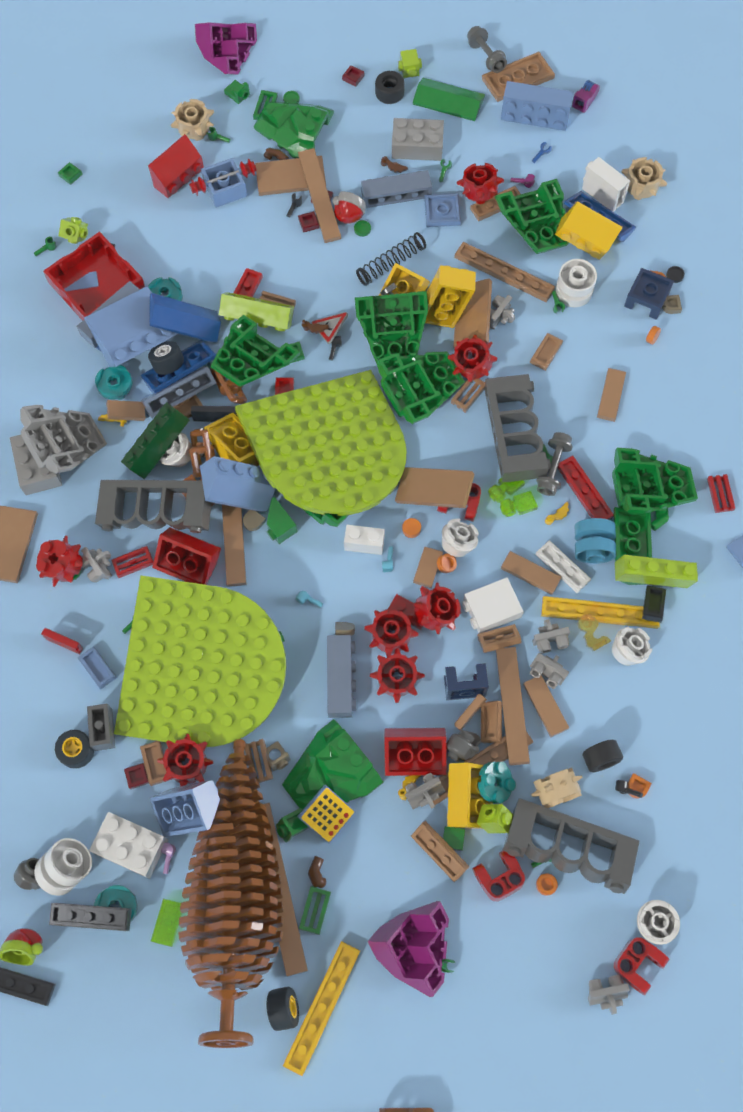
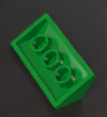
M422 78L418 83L413 105L475 121L485 94Z
M614 507V523L616 528V538L614 540L616 543L615 562L623 555L652 558L651 513L626 512L623 508ZM623 582L628 585H646L641 583Z

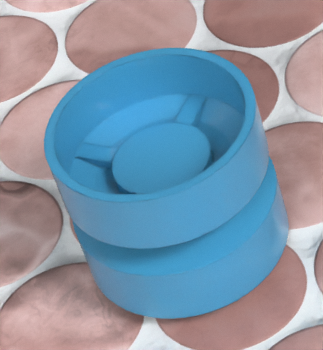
M590 518L575 524V540L577 541L575 543V558L578 561L596 564L609 562L616 558V543L613 541L616 538L614 522L602 518Z

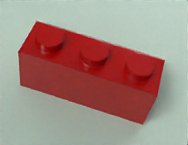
M184 134L152 161L148 168L154 188L169 198L177 193L184 184H187L192 177L200 173L204 166L202 156L188 136Z
M169 527L159 536L152 568L185 582L207 585L217 565L221 548Z
M385 728V776L427 775L429 773L433 775H446L445 728Z

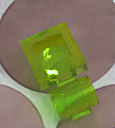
M500 478L498 480L500 485L497 486L495 484L488 490L489 497L494 502L500 503L506 497L505 492L511 496L522 488L525 482L524 480L502 482Z
M531 491L513 496V501L508 498L500 502V510L506 517L516 514L515 510L518 511L519 515L538 508Z

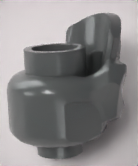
M461 730L459 734H452L446 743V749L449 752L447 755L457 762L459 759H472L480 751L478 747L481 743L480 737L476 733Z
M30 858L18 865L14 873V881L20 888L25 890L41 888L34 874L35 865L39 859Z

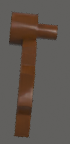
M386 156L381 159V165L388 166L390 171H394V173H402V171L408 170V167L397 162L393 163Z
M302 320V327L305 331L310 330L312 333L315 332L317 334L319 332L323 333L324 330L329 328V325L310 324L308 321Z

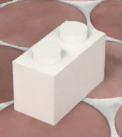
M346 525L344 550L382 555L385 529Z

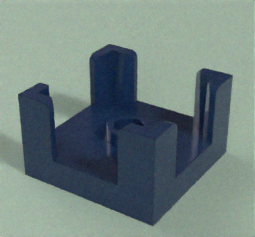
M641 268L627 295L624 307L632 309L636 302L650 308L649 317L657 320L674 281Z
M486 663L476 665L477 674L473 675L472 681L457 682L456 668L454 666L445 667L443 678L446 701L476 698L478 694L486 697L489 688Z

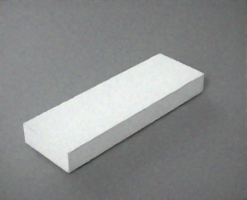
M550 540L536 552L535 555L553 572L561 576V579L576 593L591 581V578Z

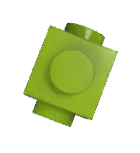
M417 50L400 51L398 69L402 71L403 78L419 76L422 61L421 58H418Z
M482 804L477 824L487 833H508L514 814L503 804Z

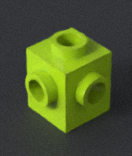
M78 217L63 218L60 222L58 236L68 239L70 243L78 244V242L84 241L88 235V223L82 222V219Z

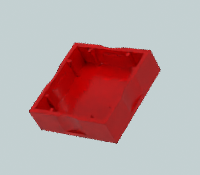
M100 231L79 245L75 251L43 270L47 282L82 321L84 317L94 312L129 281L139 289L145 287L143 278L117 253L115 247ZM89 272H97V287L72 291L64 290Z

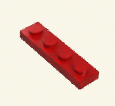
M571 456L561 461L557 469L590 517L612 519L614 517L613 512L575 457Z

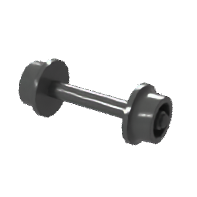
M480 26L472 27L467 34L470 47H481L487 54L486 67L488 70L494 73L504 70L507 65L505 53L501 50L493 52L487 45L488 32L486 29Z
M556 432L552 439L548 441V445L555 449L551 461V470L548 471L547 477H538L536 480L538 484L537 491L543 495L554 496L557 490L561 488V483L555 480L554 477L562 452H570L573 448L570 435Z

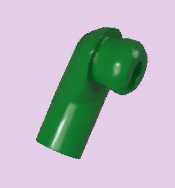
M668 508L656 511V519L651 522L652 530L656 531L668 522Z

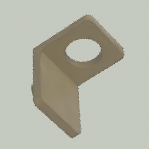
M278 741L267 747L269 762L273 771L281 770L289 764L288 762L291 760L289 754L285 752ZM273 749H278L281 752V756L276 760H271L269 757V753Z

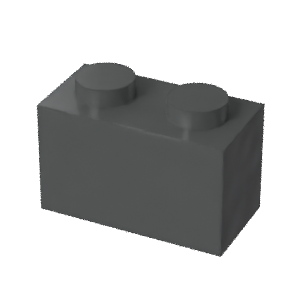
M108 704L87 706L90 747L94 751L115 748L112 708Z

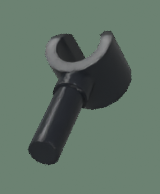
M296 193L292 194V205L286 215L290 218L294 209L301 206L302 196L296 199Z
M335 336L331 342L332 347L329 356L331 361H333L336 346H342L341 336Z
M616 780V791L621 794H631L642 798L643 793L628 788L627 781Z

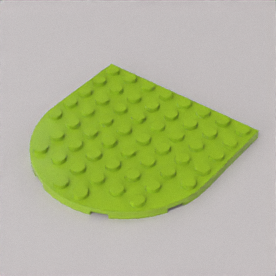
M372 370L235 406L237 416L266 479L274 489L276 488L284 495L286 500L304 510L322 515L325 513L338 514V516L360 513L380 504L384 498L394 491L401 480L407 453L404 435Z
M140 575L114 734L161 742L169 740L173 743L184 739L185 735L189 734L191 740L196 744L206 741L208 743L207 747H215L234 742L236 739H241L253 732L269 717L281 696L286 678V654L281 635L273 620L256 602L236 591L217 586Z

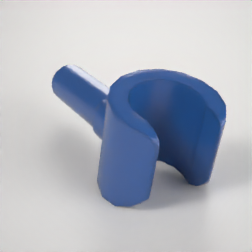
M543 142L540 146L541 150L532 159V162L535 163L544 153H550L552 147L549 146L547 150H543L547 144Z

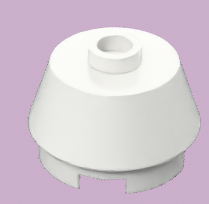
M181 432L161 457L160 462L162 464L183 467L190 461L189 449L192 445L186 434Z
M461 519L450 520L442 529V547L448 554L454 557L465 556L475 549L478 544L477 537L479 533L476 527L471 523L467 525L460 522Z
M628 626L619 630L612 645V653L615 659L627 666L645 662L652 652L648 642L650 637L640 628L633 629Z
M651 900L640 908L637 915V926L641 935L646 940L662 945L675 939L680 929V919L675 908L669 903L662 900Z

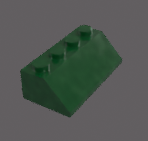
M166 402L141 436L137 438L131 449L125 454L121 463L145 480L190 420Z

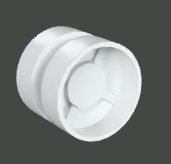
M572 259L562 265L555 291L559 301L563 302L566 306L581 307L590 301L597 280L596 269L590 262L583 259Z
M64 838L57 841L35 865L34 874L38 885L51 895L60 896L67 894L90 872L92 867L91 854L87 847L78 840Z

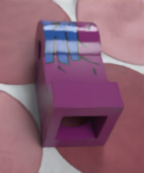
M587 80L584 86L574 94L572 107L585 113L597 96L600 85ZM578 102H584V106H580Z

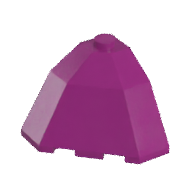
M211 22L195 24L196 43L203 57L224 74L238 75L241 70V64L246 62L250 54V48L257 42L256 24Z
M441 901L399 914L379 927L367 941L376 959L395 978L428 997H433L444 983L445 973H442V960L446 959L447 941H444L445 928H448L449 918Z

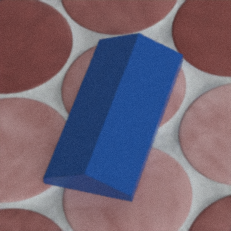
M582 191L564 201V204L569 208L578 201L622 226L616 238L619 241L624 242L636 228V226Z
M150 294V326L217 343L221 325L217 311L158 294Z
M200 340L181 351L184 363L178 370L170 374L161 375L152 368L140 376L150 391L157 393L214 360L216 354Z

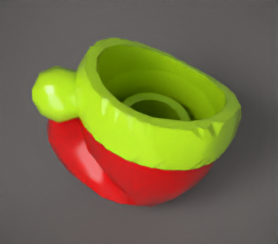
M17 929L10 933L2 944L0 959L17 965L30 966L34 963L36 955L42 953L43 940L32 929Z

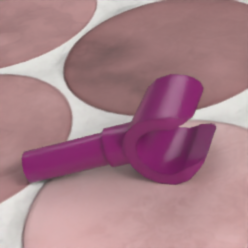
M528 174L525 179L511 178L510 182L522 183L527 188H530L535 183V176Z

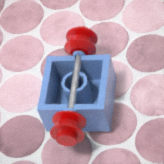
M233 158L202 168L203 179L198 177V181L195 182L191 179L189 184L192 194L196 193L198 196V192L202 191L205 194L207 189L215 208L247 197L245 182L241 175L245 178H248L250 173L255 176V171H257L254 161L248 159L245 164L241 161L240 168H237Z

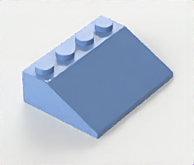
M148 286L84 317L109 367H117L178 335L175 332L150 326V294L152 292Z

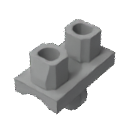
M497 295L494 298L492 306L498 309L496 311L490 310V328L495 329L500 321L502 324H505L506 322L512 323L515 320L513 314L515 310L510 308V301L512 300L510 295H507L506 298Z
M87 547L81 550L83 553L82 567L87 569L92 566L93 568L87 574L90 581L96 583L102 578L109 579L112 576L107 569V566L110 565L108 560L111 558L109 551L102 552L101 549L96 551L94 549L88 550Z
M548 619L544 621L543 627L538 628L540 634L534 635V639H532L533 646L537 645L540 654L550 652L551 646L549 642L556 641L558 649L561 650L569 646L568 636L570 630L569 627L559 629L557 623L551 625Z
M538 653L530 665V675L535 678H540L541 675L548 678L546 684L552 689H555L558 685L561 686L569 672L557 662L559 659L557 655L554 659H551L547 655L545 657Z
M429 773L423 777V785L417 787L415 783H410L405 787L407 792L405 795L412 809L419 806L423 807L429 804L431 809L435 807L433 801L440 798L439 795L445 793L438 776L435 778L432 773Z
M619 974L608 978L610 985L608 988L602 987L600 979L590 980L589 1005L600 1004L602 1010L609 1009L612 1015L616 1014V1007L623 1006L622 999L628 998V991L630 990L628 983L624 984Z

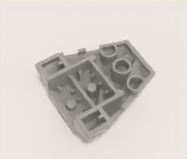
M43 405L24 406L20 409V420L24 426L21 430V436L40 468L47 467L49 471L54 473L71 471L107 444L90 413L68 410L67 413L59 412V408L55 407L47 410L43 409Z

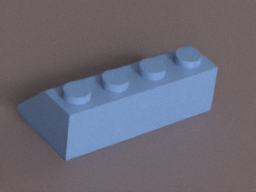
M216 456L200 466L205 501L264 513L267 512L275 489L266 479L261 467Z
M212 779L168 789L151 797L150 801L164 837L210 829L220 798L218 796V789Z

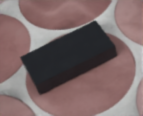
M646 586L642 619L662 623L666 589Z

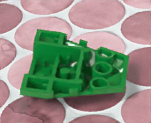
M267 101L254 125V129L268 140H274L279 148H285L289 151V155L296 159L299 158L298 152L315 149V140L323 125L329 124L334 110L321 105Z
M557 179L542 182L538 190L513 196L512 191L495 196L501 213L536 254L561 248L569 244V242L555 235L561 218L566 214L562 203L564 193Z
M427 291L355 297L356 317L360 321L376 364L379 359L392 354L408 356L410 353H416L418 355L429 310Z
M242 315L232 324L228 337H225L222 348L218 350L211 364L212 369L239 387L288 366L300 355V351L288 343L278 348L257 334L258 324L245 315Z
M447 351L426 352L425 355L410 353L408 356L392 354L377 361L378 370L382 377L380 381L381 386L399 417L404 416L406 421L411 424L428 418L464 384L465 381L460 373L452 374L456 366L453 361L448 359L449 353Z
M616 448L614 456L615 468L612 472V479L618 507L623 508L626 512L649 513L694 502L698 499L690 467L670 460L666 463L656 460L657 456L652 454L650 457L639 454L640 450Z
M333 719L316 733L282 783V786L296 805L304 809L324 785L329 787L344 802L349 803V801L356 798L368 796L384 782L373 768L372 763L346 730L342 729Z

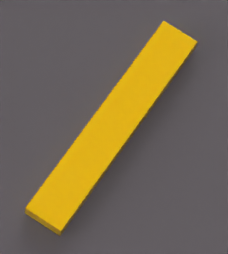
M543 596L542 617L657 629L660 625L659 622L642 619L643 606Z
M341 941L285 1059L283 1067L303 1076L359 956L360 950Z

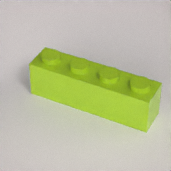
M230 292L221 294L219 315L224 316L226 320L233 321L234 318L239 319L242 315H245L258 323L259 327L268 328V326H272L277 331H285L291 328L294 306Z
M623 555L615 562V581L689 588L698 582L697 563Z

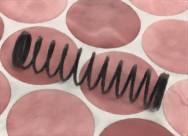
M416 232L414 236H409L408 240L404 239L403 243H398L397 247L393 246L391 250H387L386 254L382 253L380 258L376 257L375 261L370 260L369 265L364 264L363 268H358L356 274L360 282L365 286L369 285V282L372 283V279L365 270V266H369L373 277L378 279L375 270L370 266L371 262L375 263L377 271L383 276L381 267L376 263L377 258L380 259L385 271L389 272L387 264L382 260V255L386 256L389 265L393 268L394 263L387 255L388 251L392 253L394 261L400 265V260L393 252V248H396L400 258L406 261L405 255L398 248L399 244L403 245L405 254L411 258V253L404 245V241H408L411 251L417 254L415 246L409 241L411 237L414 238L415 245L420 251L426 249L424 237L419 232ZM416 235H418L422 240L423 246L418 241ZM359 271L361 272V274H362L363 277L365 278V281L362 279V277H361Z

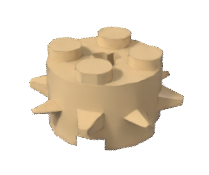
M189 99L190 102L184 101L183 104L182 102L179 103L175 111L171 112L176 118L171 124V128H178L181 136L185 134L189 139L199 141L209 132V127L214 126L209 120L214 114V110L207 109L200 100Z
M642 157L636 160L633 159L630 168L622 169L621 172L630 180L627 191L633 195L634 199L641 200L653 195L656 196L659 187L667 185V182L662 179L663 172L666 170L662 168L658 161L655 160L653 162V159L646 160L647 157Z
M572 768L556 772L544 779L534 781L536 791L531 796H539L542 806L546 808L565 803L582 796L578 781L583 777L582 775L575 776Z

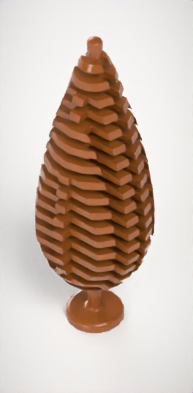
M236 739L233 742L234 753L229 754L225 761L226 765L222 767L219 774L221 777L216 782L220 801L211 828L199 831L196 841H201L196 843L192 852V856L196 854L197 856L190 858L188 866L189 870L194 869V871L187 873L185 883L191 884V886L183 888L182 897L184 899L189 898V901L182 902L180 905V912L182 914L188 912L187 916L179 917V926L181 928L187 927V930L178 932L179 941H186V945L181 946L183 956H188V959L185 960V965L188 970L196 974L193 978L198 986L205 989L211 988L213 991L208 992V994L221 1001L219 1031L205 1032L198 1037V1045L211 1048H242L253 1045L254 1038L251 1034L233 1031L234 1001L248 994L246 991L236 992L237 990L235 989L249 990L260 985L264 980L261 979L262 975L268 973L274 963H269L270 958L276 957L279 950L278 946L273 947L276 942L282 941L283 936L282 931L276 932L278 927L283 926V917H277V913L283 912L282 901L277 902V899L283 898L281 887L277 888V885L281 884L280 875L275 873L279 870L278 860L274 861L277 853L276 849L272 846L274 839L270 833L271 825L267 818L266 807L259 802L263 800V795L257 790L260 788V785L255 779L257 775L253 766L247 768L252 761L249 755H244L246 742L243 739Z

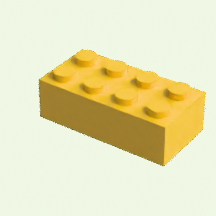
M440 265L427 290L429 310L425 323L454 328L475 292L476 272Z

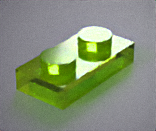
M163 899L151 942L169 947L173 946L179 926V917L182 915L180 912L181 903Z

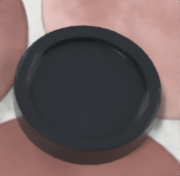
M678 266L670 267L666 273L667 278L673 280L674 283L681 282L685 275L684 270Z

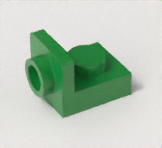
M234 80L224 89V93L237 104H240L250 95L249 85L247 82L241 84Z
M302 808L282 817L276 824L278 835L286 843L292 837L310 828L298 818V815L303 810Z

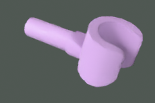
M164 843L161 849V853L167 855L163 870L164 874H168L170 860L176 851V847L170 843Z

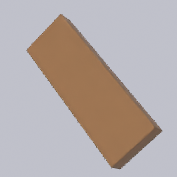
M516 186L499 192L497 195L512 191L513 196L520 195V192ZM495 196L484 204L475 203L470 206V210L478 222L501 212Z
M608 368L597 418L615 422L626 372Z
M511 551L501 566L502 570L553 595L561 580V576Z
M542 675L540 678H533L524 682L523 686L550 738L568 730L569 726Z
M426 821L411 835L416 843L453 882H456L469 868V865Z

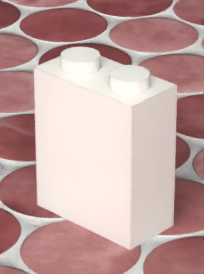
M600 157L590 161L585 168L586 174L583 178L582 189L614 212L624 203L630 180Z
M508 577L464 594L463 608L465 612H469L471 626L474 630L477 629L478 634L522 618L523 609Z

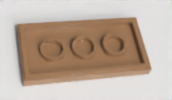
M536 52L507 64L504 70L499 73L490 71L483 74L482 80L495 100L499 102L503 100L507 81L537 86L554 79L555 73L541 53Z
M317 156L326 185L322 156ZM299 158L255 163L259 196L308 191Z
M490 278L475 282V292L455 325L454 348L457 345V341H462L465 338L472 339L473 335H477V338H480L485 343L489 342L492 281Z
M405 467L395 501L400 504L466 508L475 474L473 471Z
M0 506V581L18 583L38 516L37 511Z

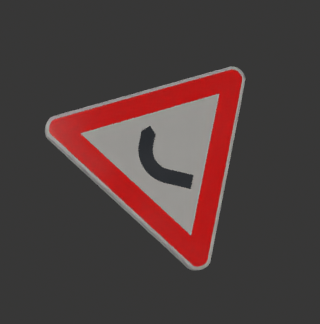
M344 312L314 320L311 324L329 325L327 330H324L323 333L319 332V334L327 344H330L347 319L348 313Z

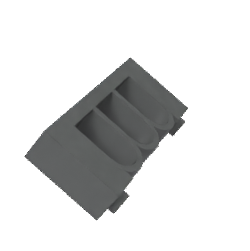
M529 374L485 379L484 391L502 483L547 477L548 470H551L550 459L546 458V453L542 452L543 441L537 434L538 418L532 412L534 398L531 392H534V383L530 381ZM521 401L527 407L519 410L499 412L498 403ZM523 422L532 427L528 431L503 434L502 424ZM529 444L537 450L531 454L508 456L506 446Z
M101 480L95 524L102 527L104 531L121 529V525L125 528L134 529L142 524L151 529H161L168 524L174 529L183 530L188 528L192 533H201L202 530L209 531L212 502L205 501L202 481ZM125 492H136L135 512L131 518L123 520ZM149 493H162L159 514L155 519L148 521ZM174 493H187L184 515L181 519L172 521L171 512Z
M518 799L503 851L508 852V854L514 857L519 856L523 858L525 854L530 860L538 863L548 862L551 859L553 865L562 872L573 873L580 870L583 877L592 883L605 882L604 887L609 888L612 892L626 893L631 885L639 840L535 803ZM534 822L556 830L551 849L542 850L532 843L531 832ZM563 832L584 840L580 859L569 860L562 855L559 848ZM591 842L612 849L608 870H597L590 864L588 853Z

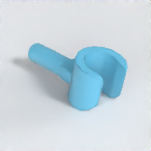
M389 546L388 561H382L383 572L393 571L392 546Z
M300 591L295 598L302 605L306 600L319 607L323 605L322 602L310 597L306 591Z

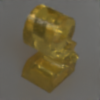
M585 614L578 619L577 626L581 631L585 632L583 638L586 647L590 648L593 652L611 642V640L605 636L599 639L594 638L593 633L599 625L598 621L592 615Z

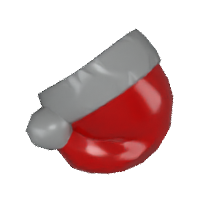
M341 191L339 196H335L332 200L335 205L334 214L340 222L352 224L361 219L365 214L366 204L358 195Z

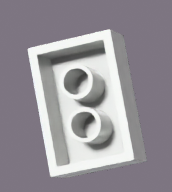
M108 812L89 851L150 879L162 855L161 849L164 843L168 842V839Z

